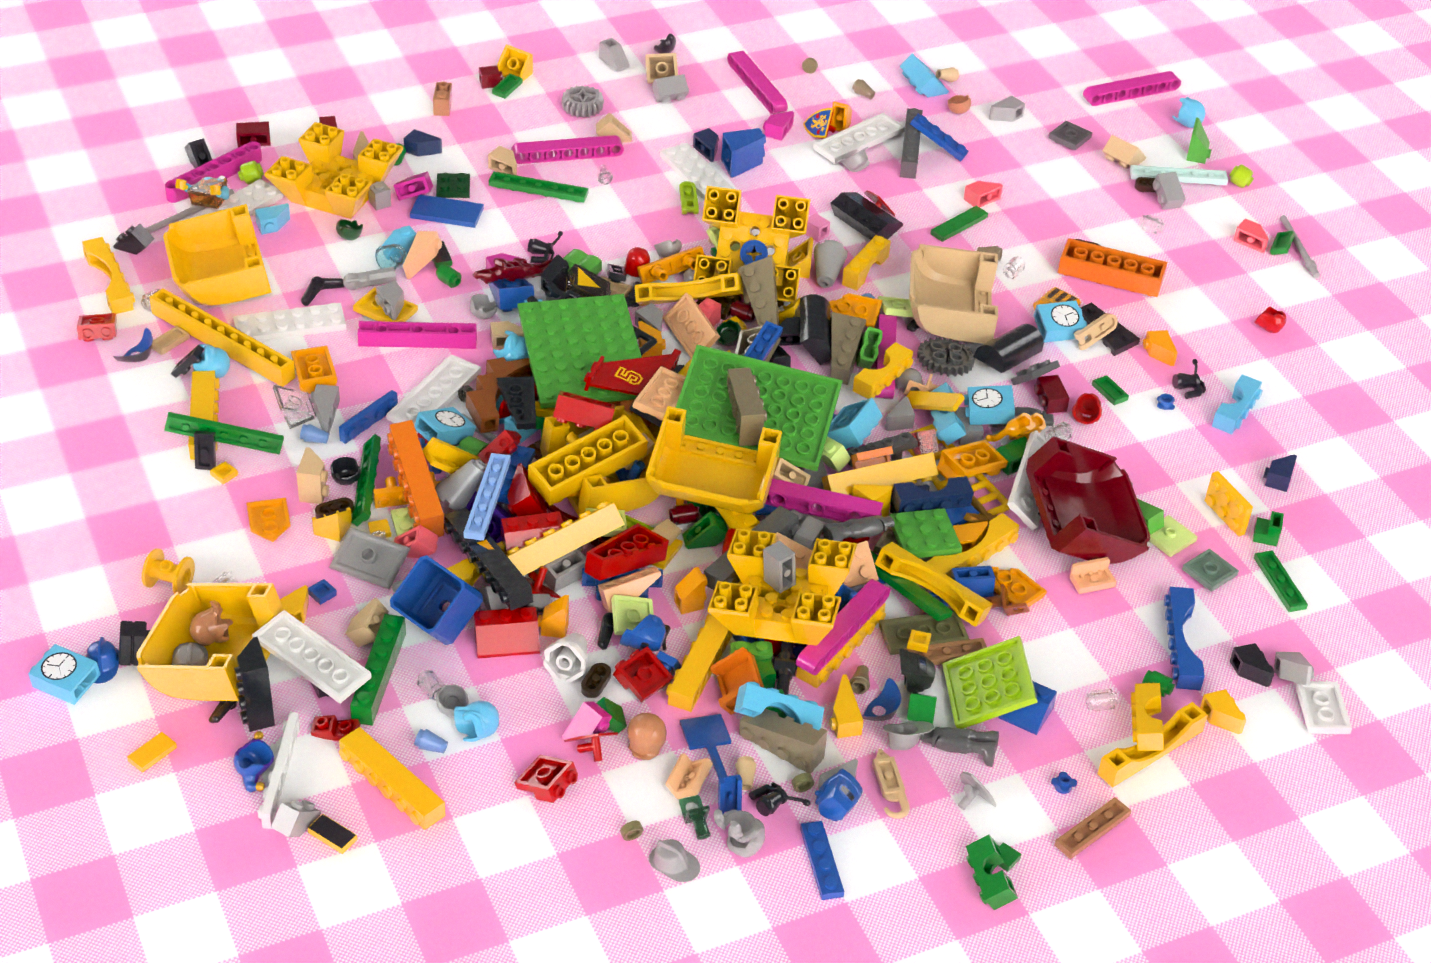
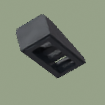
M778 344L769 362L791 367V356Z

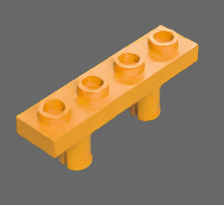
M697 246L637 267L641 283L646 284L656 280L666 281L668 276L688 268L695 270L697 254L704 255L703 248Z
M430 471L434 486L436 487L441 481H436L434 472ZM393 476L385 479L386 488L373 489L375 509L408 504V502L405 503L403 498V486H397L396 478Z

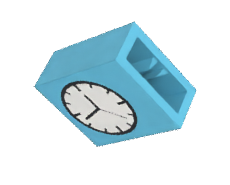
M1077 301L1040 304L1036 306L1033 315L1044 343L1075 339L1074 332L1082 330L1087 326V322L1082 316V309L1078 306Z
M1012 385L968 387L967 394H964L965 417L969 418L970 425L1007 424L1008 421L1015 418Z
M454 407L418 412L414 426L415 430L428 441L435 437L451 445H458L462 439L473 436L476 428L470 420Z
M54 644L50 650L45 652L42 659L31 668L28 675L32 687L75 705L98 679L100 671L96 661Z

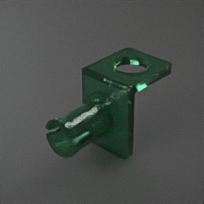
M699 795L680 799L679 805L685 824L693 822L698 840L710 837L711 833L706 822L710 806H703ZM693 802L698 806V808L690 809L687 811L686 805L687 803Z

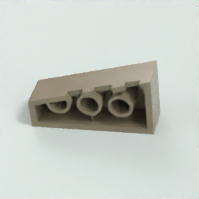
M769 256L739 267L758 326H763L766 321L779 326L775 262L773 257Z

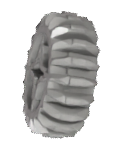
M576 85L563 92L561 104L563 110L567 114H571V116L590 118V116L600 114V111L603 109L604 99L599 89Z

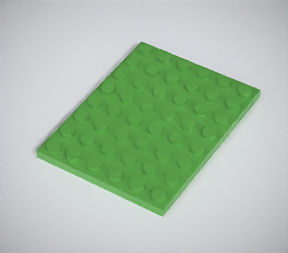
M624 294L517 303L540 408L555 407L560 390L604 402L634 400L636 398L635 395L590 387L588 391L584 390L586 382H584L585 375L588 371L591 372L594 361L598 362L601 355L605 357L604 362L642 358Z
M697 345L676 408L687 410L685 435L758 451V445L739 446V433L736 432L735 427L736 418H733L732 403H730L727 388L728 369L750 368L752 375L756 376V386H759L760 390L759 398L763 399V410L767 412V421L764 422V427L782 431L778 458H782L794 466L818 471L843 380Z

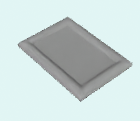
M350 527L329 568L390 589L411 548Z

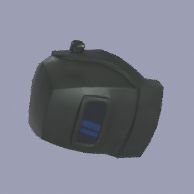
M899 648L901 674L904 675V685L907 691L918 693L929 689L936 674L934 663L920 654Z

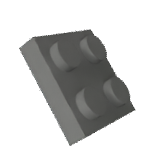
M1065 121L1049 133L1048 139L1062 144L1069 149L1077 150L1092 138L1093 132Z
M1050 359L1029 366L1027 370L1023 369L1016 372L1017 376L1011 378V382L1013 385L1034 380L1061 366L1058 360L1050 362Z

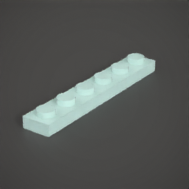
M1130 165L1131 179L1135 180L1139 177L1156 178L1161 173L1176 172L1179 182L1186 184L1227 185L1228 183L1227 173L1223 170Z

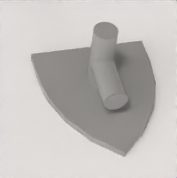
M968 772L960 774V779L965 784L963 789L966 794L958 803L961 809L965 810L977 795H980L994 807L997 806L993 796L973 774Z

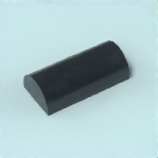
M809 294L800 298V343L820 365H823L831 357V307L825 297Z
M1021 324L978 347L973 357L1000 373H1004L1042 352L1044 345L1043 337L1033 325Z

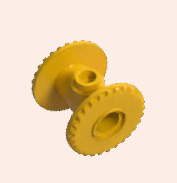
M155 548L150 551L144 562L142 582L148 588L153 587L158 580L172 583L173 593L178 592L181 594L188 588L187 584L192 583L195 563L191 557L186 556L178 565L174 564L170 560H165L162 549Z

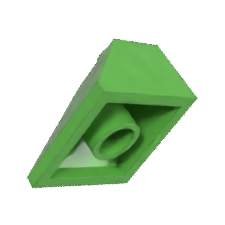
M1196 117L1186 161L1205 164L1206 158L1210 159L1212 149H1209V139L1200 119Z

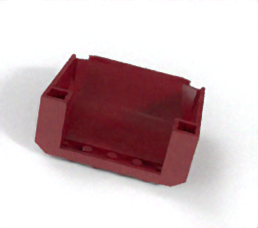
M1055 436L1028 458L1026 467L1031 490L1051 549L1088 561L1108 557L1110 560L1109 564L1122 563L1148 551L1147 542L1150 540V533L1129 475L1125 469L1121 470L1116 464L1117 458Z

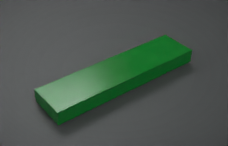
M976 205L931 229L930 234L943 242L988 218V212Z
M1273 550L1255 553L1254 559L1287 611L1306 610L1308 603Z

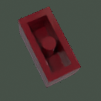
M269 121L236 123L238 148L249 142H258L261 146H271Z
M1059 375L1038 377L1034 385V393L1038 396L1040 406L1044 408L1046 414L1067 412L1070 397Z

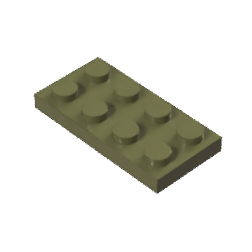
M954 610L950 618L936 621L928 614L879 621V628L890 655L899 654V648H907L912 629L931 633L929 645L969 640L963 622Z

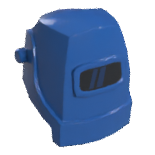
M649 614L633 630L626 629L619 644L640 650L648 646L652 652L658 651L665 638V624L660 617Z
M842 768L838 773L828 778L819 790L815 791L817 796L815 803L823 817L837 822L842 820L853 809L860 799L863 789L856 778Z

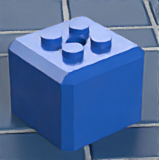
M426 555L418 559L390 599V607L445 645L454 643L483 602L482 593ZM447 602H450V605L448 606L446 611L443 612V605Z

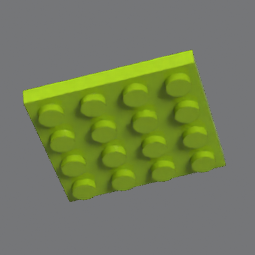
M1020 635L942 663L956 728L964 729L1038 703Z

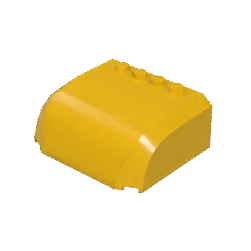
M247 204L169 224V230L164 233L163 238L172 277L186 297L194 303L204 306L221 305L272 293Z
M623 405L615 406L612 422L624 414L641 433L644 432L656 443V439L638 414L627 412L624 410L625 406ZM553 416L545 417L540 444L542 458L566 446L568 442L565 439L571 432L578 436L592 427L580 428L575 426L574 422L568 421L566 424L556 421L557 418ZM652 452L643 459L647 467L643 469L639 479L620 482L618 476L611 477V483L607 484L601 474L583 477L580 496L567 497L577 515L579 516V514L585 512V508L597 509L596 506L605 501L608 504L614 503L617 510H625L627 512L647 506L656 500L660 494H657L646 481V471Z
M667 406L646 471V481L656 493L748 515L764 508L779 457L782 431L763 427L758 451L685 435L687 410Z
M188 583V588L181 594L176 592L171 596L137 652V669L149 684L159 692L171 697L205 701H238V697H242V695L238 694L236 683L240 682V680L237 681L234 668L238 667V655L253 638L252 634L284 610L273 583ZM215 600L219 602L223 609L220 616L221 619L233 621V624L229 625L228 628L229 640L223 643L214 642L211 645L204 646L208 651L207 666L172 665L173 652L177 646L188 642L197 643L191 637L189 630L193 617L211 608L210 601ZM261 646L265 660L267 661L270 652Z

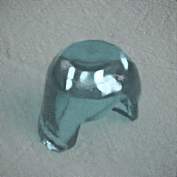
M400 244L380 246L375 251L376 262L380 269L394 267V270L404 264L407 252Z

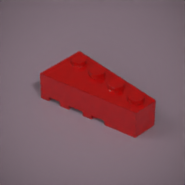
M637 523L587 552L584 572L601 581L666 560L669 540Z

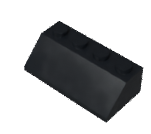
M842 192L830 202L836 217L870 240L875 235L889 239L903 226L902 222L857 192Z
M257 636L253 637L238 655V667L234 668L237 681L240 680V682L236 683L238 694L242 695V697H238L240 709L244 710L240 712L243 725L247 724L249 732L275 726L269 671Z

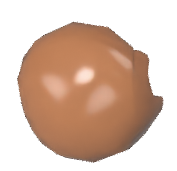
M955 95L948 99V108L955 114H963L971 107L969 95Z

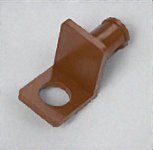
M1000 584V595L983 597L993 604L991 609L1003 607L1007 616L1030 612L1027 603L1009 605L1008 591L1004 584Z

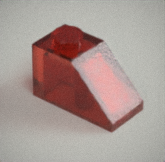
M936 429L910 433L918 440V447L912 449L915 455L939 452Z

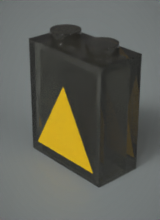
M574 264L565 275V292L572 290L583 297L611 294L609 281L577 264Z

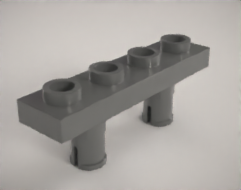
M904 432L846 451L851 456L856 453L892 446L894 454H891V461L902 459L903 451L918 447V440L909 432ZM850 459L848 464L853 467L852 460Z

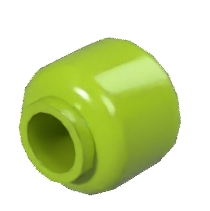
M256 161L242 164L240 166L241 171L238 172L240 180L245 181L248 185L262 179L264 175L261 164Z
M1242 164L1236 165L1229 175L1231 177L1230 181L1240 188H1244L1246 185L1250 186L1254 180L1252 177L1253 171Z

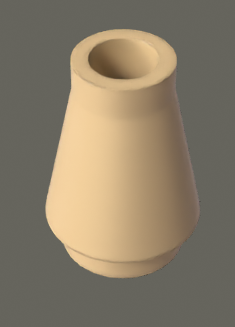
M954 67L938 69L936 71V78L954 82L959 78V71Z
M750 756L738 758L735 764L737 775L740 774L742 778V790L753 789L757 764L754 762V758Z

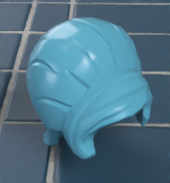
M1188 96L1179 99L1182 102L1178 113L1179 118L1174 115L1172 116L1177 122L1185 127L1194 128L1196 117L1200 119L1201 123L1204 121L1206 112L1201 102Z
M508 330L504 332L509 335L504 343V348L493 350L497 358L504 357L506 362L529 358L524 337Z
M199 344L204 348V351L200 355L202 359L199 363H193L194 371L215 370L216 378L224 377L230 367V358L227 352L209 344Z
M481 700L466 706H456L454 709L456 729L468 735L463 738V741L475 742L489 737L496 732L499 726V712L493 704Z

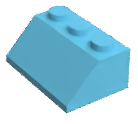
M913 53L900 65V68L903 70L902 74L909 79V83L913 87L916 86L915 90L920 95L924 94L927 97H934L949 93V90L936 78V75Z
M869 398L844 406L832 420L828 437L842 444L845 449L861 446L863 440L871 434V430L879 424L878 422L883 417L874 399Z

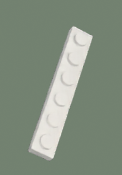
M290 712L288 721L285 720L283 723L284 734L283 737H279V752L274 754V769L269 772L268 788L265 787L263 793L264 804L260 805L258 810V818L262 821V828L272 829L271 826L276 815L300 730L299 713Z

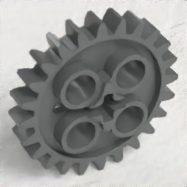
M938 337L935 340L929 338V341L924 340V343H920L917 351L918 362L922 363V367L927 366V370L932 369L933 373L940 372L941 376L943 373L948 377L950 374L955 377L957 374L963 376V373L968 374L969 371H972L975 363L974 352L970 351V347H965V344H959V341L952 342V339L948 341L944 337L942 340Z

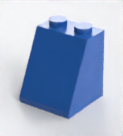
M760 128L723 133L721 161L731 178L763 164L766 136Z

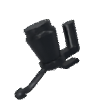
M559 231L558 237L552 243H545L536 238H530L527 251L532 254H545L544 257L532 256L530 263H543L548 261L550 255V260L554 259L555 252L553 251V246L561 238L563 232Z
M1197 359L1192 360L1195 366L1194 374L1178 373L1173 375L1172 384L1174 388H1194L1193 391L1185 393V399L1201 396L1206 391L1204 382L1200 380L1197 374Z
M774 782L771 783L772 786L765 784L748 794L752 800L759 798L756 802V808L763 816L773 814L787 800L802 802L805 806H809L811 803L808 799L787 796L785 790Z

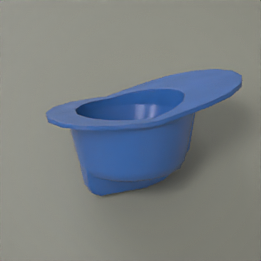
M100 637L99 641L89 645L86 654L87 658L97 662L100 676L94 682L96 684L112 680L117 674L119 667V650L111 642L106 641L104 637Z

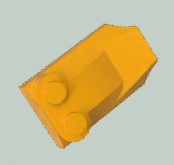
M327 345L291 351L299 388L302 392L311 394V392L315 391L317 384L336 386L337 375Z
M984 439L942 450L937 471L947 481L948 478L971 476L980 473L994 476L998 475L1001 469L1007 466L1008 461Z

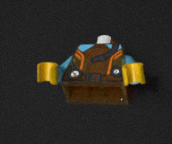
M219 176L218 178L204 177L194 185L186 183V180L176 179L175 187L188 192L192 205L218 209L225 200L229 199L230 190L227 187L228 181L224 176Z

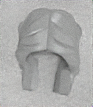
M719 809L714 811L713 818L718 827L724 830L730 823L727 847L731 852L748 858L759 851L765 841V827L759 819L754 818L751 813L741 810H730L724 814Z

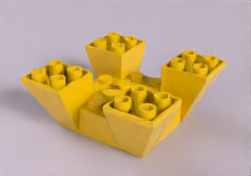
M314 122L299 138V143L309 163L281 156L265 172V177L293 203L351 219L369 200L368 191L371 185L376 182L385 181L402 153L403 146L373 138L358 154V160L349 159L341 156L344 130Z
M707 186L702 221L720 229L716 257L697 254L693 281L721 274L737 273L739 267L745 265L740 257L742 246L747 241L759 240L765 244L767 249L772 248L775 250L768 257L772 256L775 262L778 301H794L795 303L801 268L786 266L789 240L806 234L811 199L776 195L772 216L741 212V190ZM753 229L760 231L757 236L750 234ZM733 244L740 245V249L737 251H733L731 247ZM757 252L749 253V255L752 256L753 261H755L757 255H762Z
M736 528L727 558L742 584L717 581L708 606V612L734 635L817 646L834 626L841 602V597L835 596V594L849 574L857 543L816 538L808 563V570L796 568V585L779 593L764 581L763 549L776 543V533Z

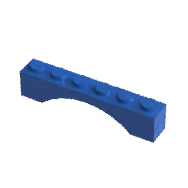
M1170 586L1168 594L1164 595L1163 603L1164 606H1167L1165 620L1168 621L1167 635H1170L1168 649L1172 650L1170 655V664L1173 665L1172 679L1175 680L1176 689L1201 691L1205 677L1203 661L1190 649L1183 633V625L1192 617L1195 606L1194 588Z

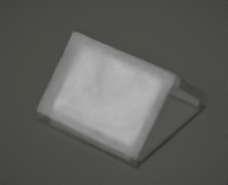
M277 385L273 386L279 408L289 429L316 418L307 392Z

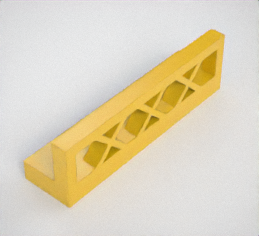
M432 437L423 448L424 456L431 466L450 474L472 459L481 460L478 456L435 437Z

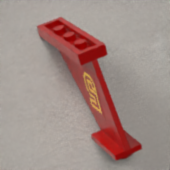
M674 349L672 354L604 362L605 357L601 355L598 362L594 361L591 372L588 371L585 375L584 382H586L584 390L588 391L590 387H596L637 396L660 367L674 371L681 351Z

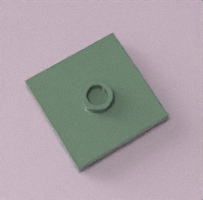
M1210 548L1183 564L1182 568L1183 571L1211 592L1236 577L1239 572L1238 569Z

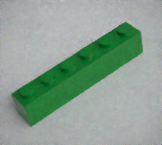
M385 614L365 665V668L371 672L372 678L355 691L350 705L351 719H358L360 724L370 726L374 724L406 636L405 617Z

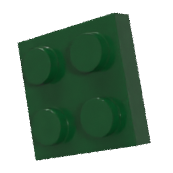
M437 173L436 197L470 198V174Z

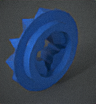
M750 240L742 246L740 257L745 265L755 262L752 256L749 255V253L753 252L754 247L757 253L762 254L757 255L755 261L768 257V250L764 243L759 240Z

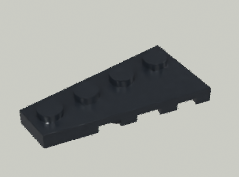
M1092 302L1081 307L1082 316L1087 325L1103 314H1106ZM1119 322L1112 332L1102 338L1103 344L1111 349L1113 356L1138 345L1140 342L1139 337Z
M534 377L496 378L498 388L516 428L524 430L536 429Z

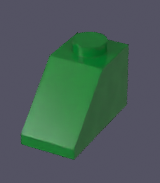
M710 511L682 534L685 547L687 549L717 546L725 540L728 527L722 518Z

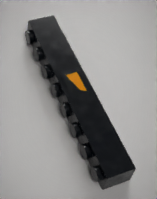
M465 507L445 514L444 530L446 534H450L454 544L459 545L462 554L465 553L467 555L468 561L475 565L476 571L483 575L484 581L491 585L493 592L499 595L501 602L506 604L510 610L533 603L531 584L488 533H486L484 541L464 538V530L470 511Z

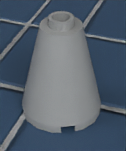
M825 240L824 243L820 244L819 242L814 247L817 284L823 288L833 286L847 259L848 251L843 248L844 245L835 240Z
M472 459L437 484L435 489L439 499L442 502L446 499L450 503L448 507L454 511L465 508L481 484L486 465L479 459Z

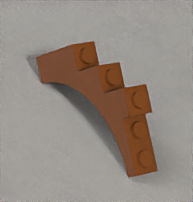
M504 357L487 360L486 374L477 376L476 390L466 393V408L480 433L498 431L500 415L496 408V402L502 394L498 388L496 378L530 377L532 370L529 358L507 362Z

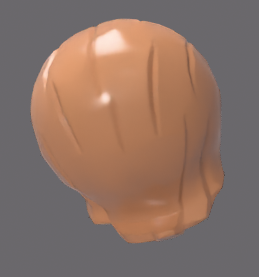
M215 600L210 601L211 608L196 614L190 624L191 637L203 646L211 645L214 642L223 643L229 640L228 628L229 625L233 624V621L221 619L220 616L223 609L220 603Z
M640 713L634 716L627 730L630 742L628 748L632 751L634 757L641 760H651L656 757L666 741L667 731L663 720L653 713Z

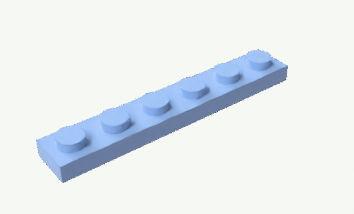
M491 453L464 530V538L484 541L511 462V455Z

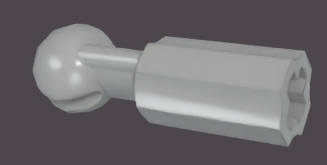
M394 267L360 273H348L344 276L343 285L349 290H355L362 287L388 284L396 281V273Z

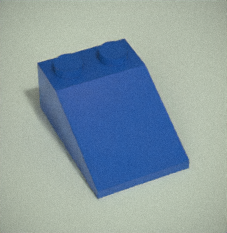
M504 278L489 284L496 306L503 312L513 311L514 308H517V303H524V300H527L528 297L534 296V285L524 278L516 279V281H509Z

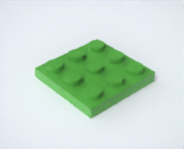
M945 508L889 514L895 522V526L891 528L898 545L916 557L944 556L962 552V546Z

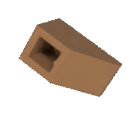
M445 81L436 82L433 96L434 116H450L452 83Z

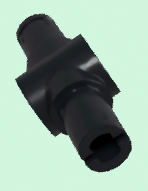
M782 641L781 651L778 653V656H775L774 670L776 672L777 690L783 689L784 694L787 695L789 693L790 680H792V677H795L796 658H794L795 655L793 654L794 643Z

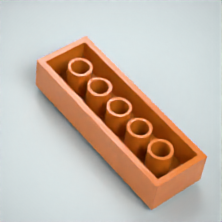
M1068 238L1060 258L1058 273L1147 296L1158 297L1168 262Z
M408 420L389 425L390 433H387L389 443L387 448L389 455H393L394 458L392 463L394 471H398L399 474L397 476L399 486H403L404 489L402 491L404 501L409 504L410 519L413 518L415 522L413 523V528L421 525L438 535V537L444 536V513L413 421Z

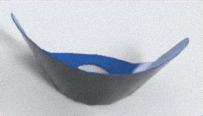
M145 328L142 340L124 356L113 357L121 362H141L146 360L150 356L153 342L150 329ZM133 352H140L139 354L131 355Z
M887 679L882 692L866 708L864 715H862L863 719L885 721L894 717L902 698L901 692L893 679ZM876 706H881L886 712L884 715L878 716L872 712V709Z

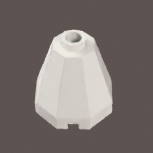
M575 632L569 634L545 649L543 665L553 678L558 680L564 678L566 682H572L584 675L587 663V640L582 634Z

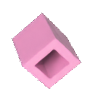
M817 213L808 217L805 235L812 237L817 242L829 236L830 221Z

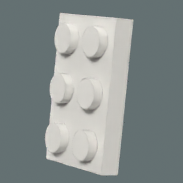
M1311 681L1310 686L1296 683L1295 688L1309 734L1351 733L1352 726L1338 682Z

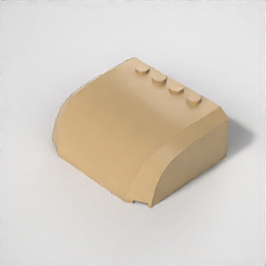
M920 244L919 248L911 253L909 289L910 304L917 325L927 333L957 341L985 344L993 340L998 320V306L992 305V288L998 265V254Z

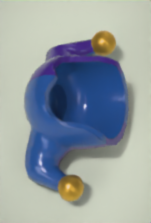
M257 731L252 740L239 748L233 758L234 768L242 776L244 787L250 793L264 790L265 784L261 781L257 783L258 778L274 761V754L270 746L261 740L264 737L261 731Z

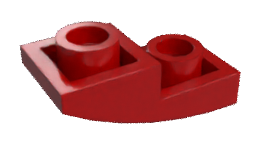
M335 715L315 716L310 733L314 737L339 741L359 728L361 724L358 719L338 721Z

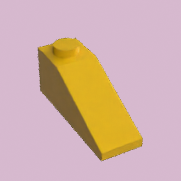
M847 674L842 675L833 707V714L829 718L830 729L834 730L837 738L862 735L863 718Z

